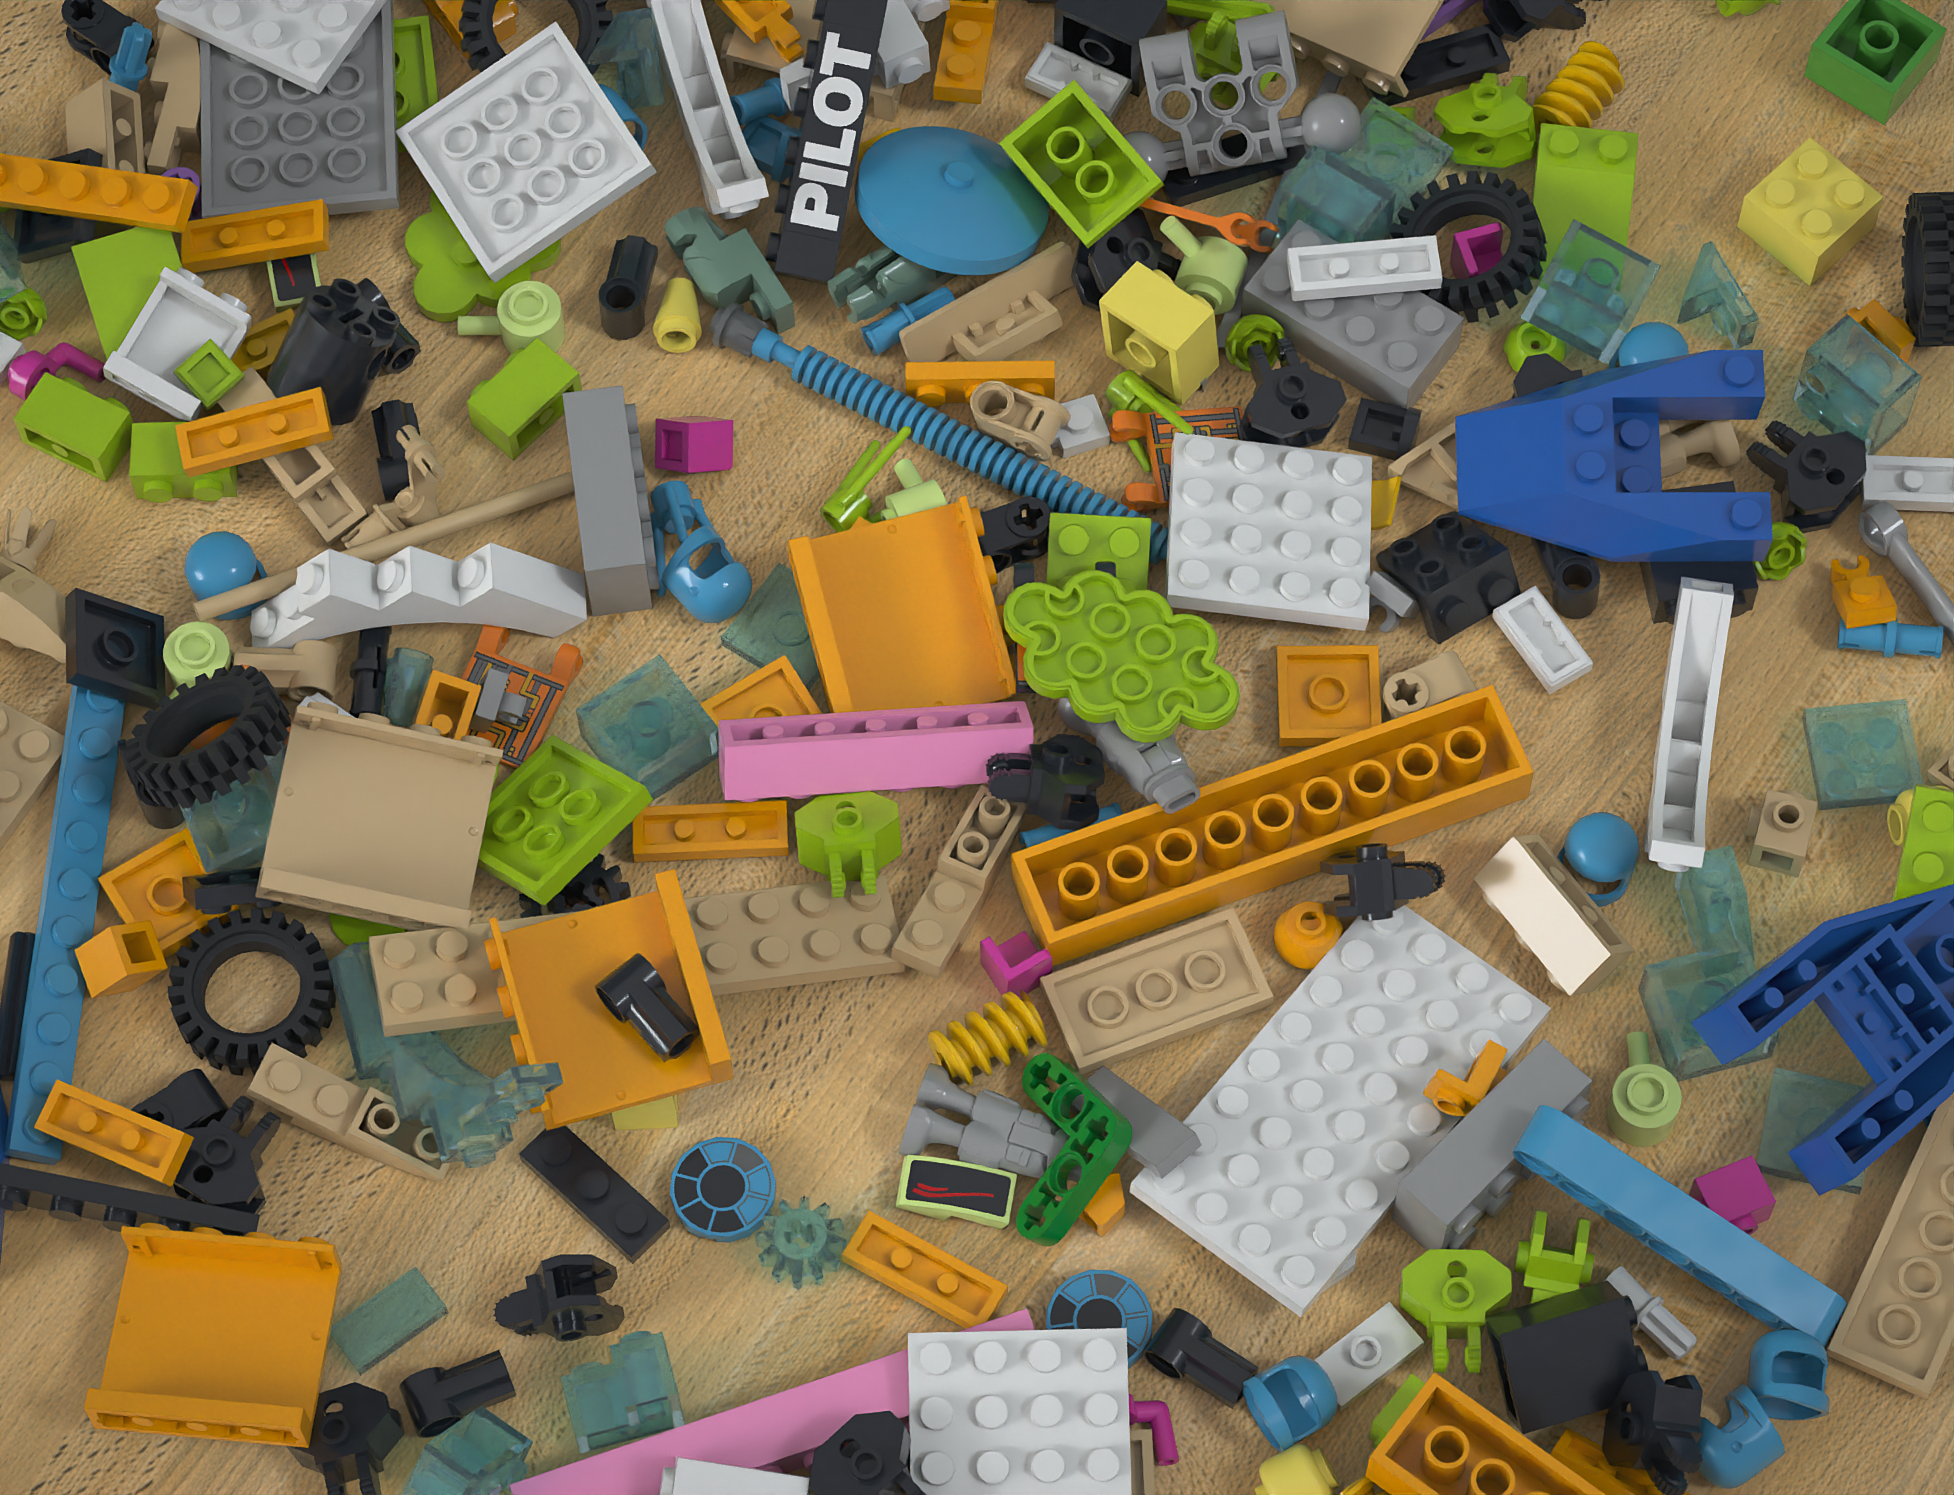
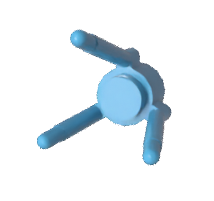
M677 480L660 484L651 492L650 496L654 512L650 514L660 584V589H656L659 597L666 595V587L661 582L662 573L666 568L664 530L677 534L679 542L682 544L688 537L687 530L693 526L694 520L698 522L700 527L707 526L714 529L705 514L702 501L700 499H692L688 485L683 481ZM725 546L724 553L730 563H734V559Z

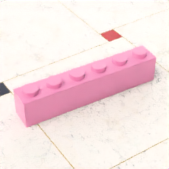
M1025 701L719 720V777L724 799L741 802H754L760 798L784 796L803 799L814 794H843L875 790L906 792L914 788L935 786L954 789L960 788L965 784L988 783L989 776L986 773V764H988V759H991V755L995 756L996 753L1002 754V752L1005 755L1008 753L1028 754L1029 745L1033 744L1034 727Z

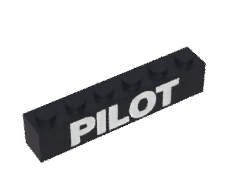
M815 0L812 19L820 21L817 39L808 38L802 67L811 70L807 88L798 87L793 116L801 117L798 136L789 135L783 164L791 165L788 185L779 184L774 212L782 214L779 232H770L765 251L766 261L773 262L771 269L775 275L828 285L827 281L834 277L888 0Z

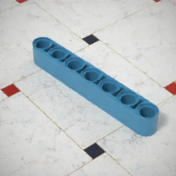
M1539 1105L1512 1152L1517 1161L1773 1330L1791 1329L1803 1331L1817 1338L1825 1347L1847 1306L1846 1301L1839 1294L1568 1115L1555 1108Z

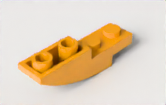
M949 0L950 9L946 10V22L934 81V100L972 104L982 103L984 86L988 81L1000 0Z

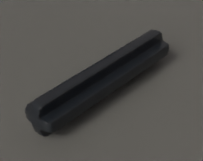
M17 931L10 936L0 1003L1 1081H14L36 935L31 932Z

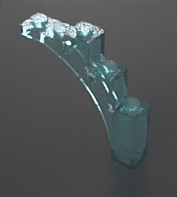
M369 942L353 943L328 962L358 1080L380 1078L381 1084H390L399 1121L421 1119L422 1125H432L442 1164L464 1162L466 1168H475L495 1161V1153L514 1141L510 1125L518 1121L517 1114L523 1110L543 1104L546 1101L545 1095L564 1083L558 1062L512 1066L496 1078L482 1074L454 1053L437 1031L384 1037L369 953Z

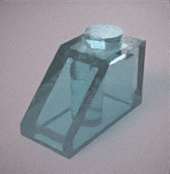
M1732 846L1705 851L1702 868L1689 866L1688 871L1677 872L1674 880L1703 974L1753 964L1755 960L1747 892Z

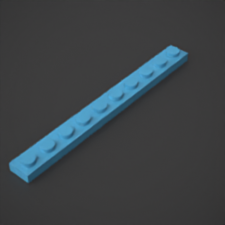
M72 685L4 1146V1154L7 1156L49 1165H55L61 1160L63 1141L35 1129L34 1126L56 1079L70 1085L72 1083L86 984L74 950L92 939L100 885L97 878L101 876L119 751L117 741L121 737L126 702Z

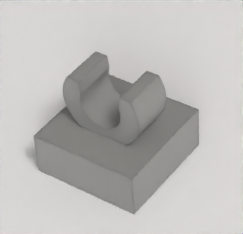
M1373 571L1365 583L1370 587V593L1374 595L1369 597V617L1378 606H1383L1387 611V618L1379 629L1385 633H1391L1399 626L1401 617L1414 619L1420 613L1419 604L1416 596L1395 581L1387 572Z
M489 668L479 682V685L482 687L471 717L469 729L485 734L495 719L514 726L517 720L521 719L527 699L514 693L504 692L509 674Z

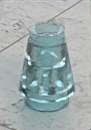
M399 647L395 648L393 658H388L386 662L384 711L382 716L388 718L392 724L409 727L412 725L423 688L433 670L434 658L418 650Z

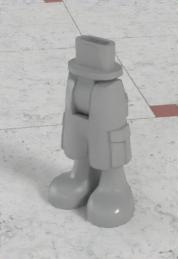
M1068 697L1060 698L1057 710L1065 725L1080 734L1096 738L1095 746L1101 750L1103 761L1112 771L1122 775L1134 791L1145 795L1146 800L1150 804L1158 802L1165 813L1172 814L1198 800L1200 790L1194 784L1195 774L1188 766L1185 756L1177 745L1174 732L1170 737L1154 743L1135 741L1122 733L1116 721L1106 723L1085 721L1076 715Z
M930 1063L922 1080L916 1104L913 1105L899 1154L919 1156L924 1148L931 1143L946 1144L959 1148L957 1153L960 1156L959 1161L1041 1178L1070 1136L1059 1125L1045 1118L1044 1115L1036 1114L1020 1107V1104L1012 1098H1007L985 1088L983 1092L979 1091L977 1096L966 1092L949 1079V1073L943 1066ZM941 1108L970 1117V1123L967 1126L937 1114L934 1110ZM1081 1165L1075 1166L1070 1171L1067 1180L1079 1182L1082 1174Z

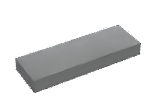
M1105 1066L1099 1068L1086 1079L1132 1125V1139L1126 1152L1161 1179L1202 1146L1197 1134ZM1083 1094L1077 1096L1070 1106V1111L1076 1115L1083 1108ZM1105 1130L1104 1133L1102 1134V1135H1104L1105 1137H1107V1135H1108V1133L1106 1132V1130Z

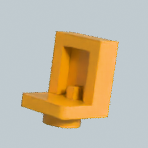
M1873 299L1860 310L1857 307L1849 309L1835 325L1837 332L1832 349L1838 355H1841L1860 341L1894 374L1908 363L1916 338L1912 335L1909 326L1904 320L1897 316H1892L1876 299Z
M1489 1039L1476 1055L1464 1081L1442 1069H1438L1427 1083L1423 1095L1433 1100V1104L1442 1112L1452 1116L1461 1115L1465 1117L1506 1077L1507 1071L1501 1068L1500 1065L1508 1049Z

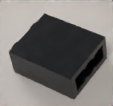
M1734 481L1662 490V492H1736ZM1753 561L1639 562L1653 624L1662 622L1674 624L1681 577L1733 584L1734 598L1730 618L1740 616L1746 611L1753 609L1759 588Z
M1609 1281L1485 1317L1507 1415L1522 1434L1609 1409L1628 1376L1648 1370L1644 1352L1640 1345L1634 1344L1631 1328L1638 1325L1633 1303L1628 1295L1622 1296Z

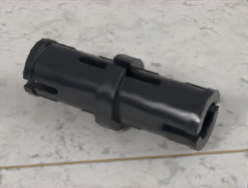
M391 626L359 630L357 658L350 665V678L354 680L349 714L355 718H359L361 713L382 716L384 684L388 683L391 675V668L387 664L389 640L392 633Z

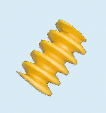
M1585 41L1578 48V52L1569 58L1567 65L1559 70L1556 79L1552 80L1546 86L1545 92L1535 99L1534 105L1531 107L1534 113L1535 130L1538 134L1541 123L1592 128V120L1600 118L1603 114V107L1609 106L1614 101V94H1618L1624 89L1625 81L1619 72V61L1614 53L1604 44L1595 41Z
M1022 989L1020 990V998L1011 991L1002 994V1008L993 1001L985 1003L983 1006L984 1018L974 1010L966 1013L964 1018L965 1027L956 1020L948 1022L946 1026L947 1037L937 1029L928 1033V1041L938 1065L943 1066L948 1071L949 1079L953 1083V1078L959 1076L968 1086L973 1085L972 1068L975 1066L989 1077L993 1074L990 1061L993 1057H996L1005 1067L1010 1066L1009 1049L1012 1047L1023 1057L1029 1056L1027 1039L1031 1037L1042 1048L1048 1046L1043 1022L1032 1001Z

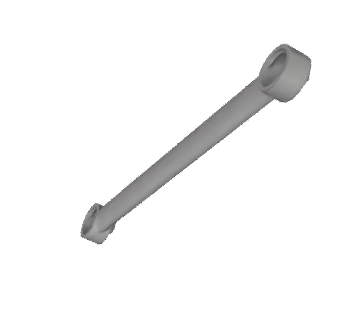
M1881 501L1862 511L1858 515V530L1863 541L1877 555L1890 558L1937 624L1943 626V632L1954 645V604L1908 543L1907 529L1899 513L1886 501Z

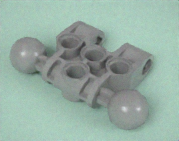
M1284 10L1237 19L1235 21L1242 60V70L1239 74L1222 72L1211 77L1209 80L1202 79L1198 74L1188 29L1139 40L1152 115L1173 130L1180 132L1182 139L1162 142L1157 136L1145 131H1132L1123 135V137L1162 182L1165 180L1168 171L1188 168L1190 176L1193 177L1287 158V148L1307 144L1313 151L1320 154L1338 155L1348 151L1357 142L1361 133L1360 113L1357 106L1349 98L1338 93H1324L1314 97L1304 107L1301 115L1281 119L1280 110L1285 107L1299 86L1294 52ZM1277 72L1285 78L1286 91L1281 98L1270 99L1262 93L1260 81L1265 73ZM1220 81L1232 83L1238 91L1237 103L1232 108H1221L1212 98V90ZM1171 91L1184 93L1190 101L1189 112L1183 118L1170 116L1164 107L1165 98ZM1238 130L1245 135L1247 150L1243 155L1233 157L1223 150L1221 139L1226 131Z

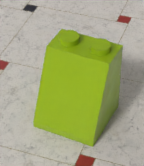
M136 227L71 247L107 360L113 351H118L158 285L160 281L159 275L164 267L174 272L179 267L182 268L171 231Z

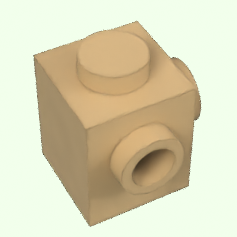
M1767 789L1762 807L1752 805L1745 835L1754 837L1748 865L1799 877L1806 857L1818 802L1806 799L1803 794L1796 791L1780 790L1777 792Z

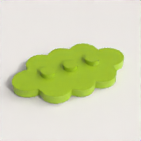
M433 190L430 194L431 212L416 218L409 225L405 234L407 255L411 263L419 269L413 282L415 302L421 313L427 318L438 322L456 321L458 316H466L478 302L497 308L500 297L509 287L519 282L532 281V272L550 267L557 261L561 253V240L559 239L494 283Z
M1090 570L1074 575L1064 585L1062 590L1046 583L1033 582L1015 588L1007 597L1003 612L1004 627L1011 639L1027 648L1023 657L1024 678L1030 688L1038 694L1052 699L1068 697L1074 712L1083 720L1092 723H1106L1115 720L1122 733L1132 740L1142 743H1154L1170 737L1180 723L1201 731L1216 730L1227 725L1235 716L1240 698L1239 687L1230 672L1215 664L1219 649L1217 633L1210 623L1199 616L1192 614L1173 615L1166 598L1159 593L1147 589L1126 592L1121 582L1110 573Z

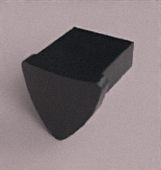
M1361 397L1350 434L1348 449L1396 461L1415 448L1422 410L1412 407L1406 409Z

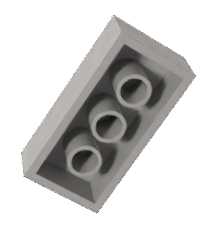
M1298 219L1244 287L1242 317L1251 314H1263L1275 319L1285 331L1284 338L1290 337L1294 344V349L1302 356L1378 402L1406 409L1409 407L1413 408L1459 348L1464 318L1418 290L1293 301L1287 264V249L1340 244Z
M623 386L562 393L584 570L592 615L595 617L653 609L650 590L660 589L635 403L625 404Z
M1544 1038L1399 1182L1392 1220L1426 1250H1463L1478 1231L1474 1226L1487 1213L1492 1218L1498 1215L1514 1195L1510 1190L1523 1177L1529 1182L1537 1176L1536 1173L1518 1162L1512 1152L1538 1106L1546 1105L1555 1108L1584 1126L1585 1121L1581 1118L1591 1104L1587 1097L1592 1080Z

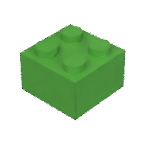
M1848 0L1812 44L1804 76L1885 126L1937 62L1947 28L1901 0Z

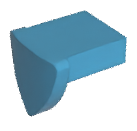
M769 116L748 122L742 130V134L758 169L771 175L772 180L783 183L790 176L791 165L783 164L789 135L798 136L799 129L789 127Z

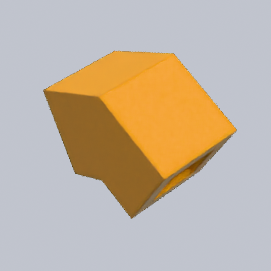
M1120 1173L1109 1174L1079 1216L1101 1237L1125 1215V1200Z

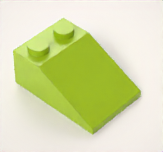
M1075 80L999 142L1017 168L1087 248L1092 246L1164 185Z
M1541 123L1535 156L1531 203L1533 202L1547 241V244H1544L1547 251L1546 262L1540 261L1543 272L1539 280L1616 289L1622 288L1639 133Z

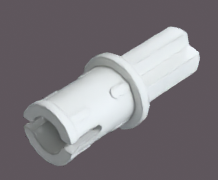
M1619 1266L1604 1280L1609 1281L1622 1296L1628 1295L1630 1297L1638 1325L1632 1328L1634 1331L1641 1328L1675 1360L1685 1357L1694 1347L1697 1341L1695 1335L1662 1306L1664 1299L1661 1296L1656 1298L1652 1296L1623 1266Z

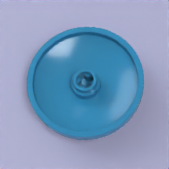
M922 126L902 129L888 134L875 142L865 153L855 181L854 195L858 211L873 234L886 246L906 259L941 272L959 275H987L1011 269L1027 260L1036 251L1048 223L1049 204L1017 168L1001 145L985 137L959 129Z

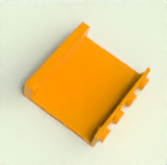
M966 495L959 497L952 504L809 540L807 535L788 540L786 549L830 713L985 704L1013 698L1018 694L1016 693L1015 653L1008 654L1004 635L1008 634L1004 627V604L995 605L991 586L998 584L996 570L991 556H982L977 538L985 534L981 514L977 506L969 508Z
M675 869L654 874L657 891L507 932L500 931L497 917L489 919L493 938L483 940L491 971L502 969L506 985L496 988L504 1019L515 1016L519 1033L510 1035L517 1066L526 1064L529 1066L533 1081L523 1084L530 1113H542L546 1131L734 1079L731 1056ZM636 953H640L651 963L665 983L666 992L699 1028L700 1035L693 1041L690 1048L676 1059L663 1062L628 1021L621 1023L611 1014L596 993L595 985Z
M143 1223L139 1228L122 1226L120 1234L129 1253L100 1389L88 1388L84 1404V1410L94 1428L309 1448L343 1268L335 1245L329 1244L321 1238L306 1236L299 1238L298 1241L277 1240L274 1236L262 1232H249L245 1237L224 1235L216 1229L198 1227L193 1229L192 1232L173 1231L157 1223Z

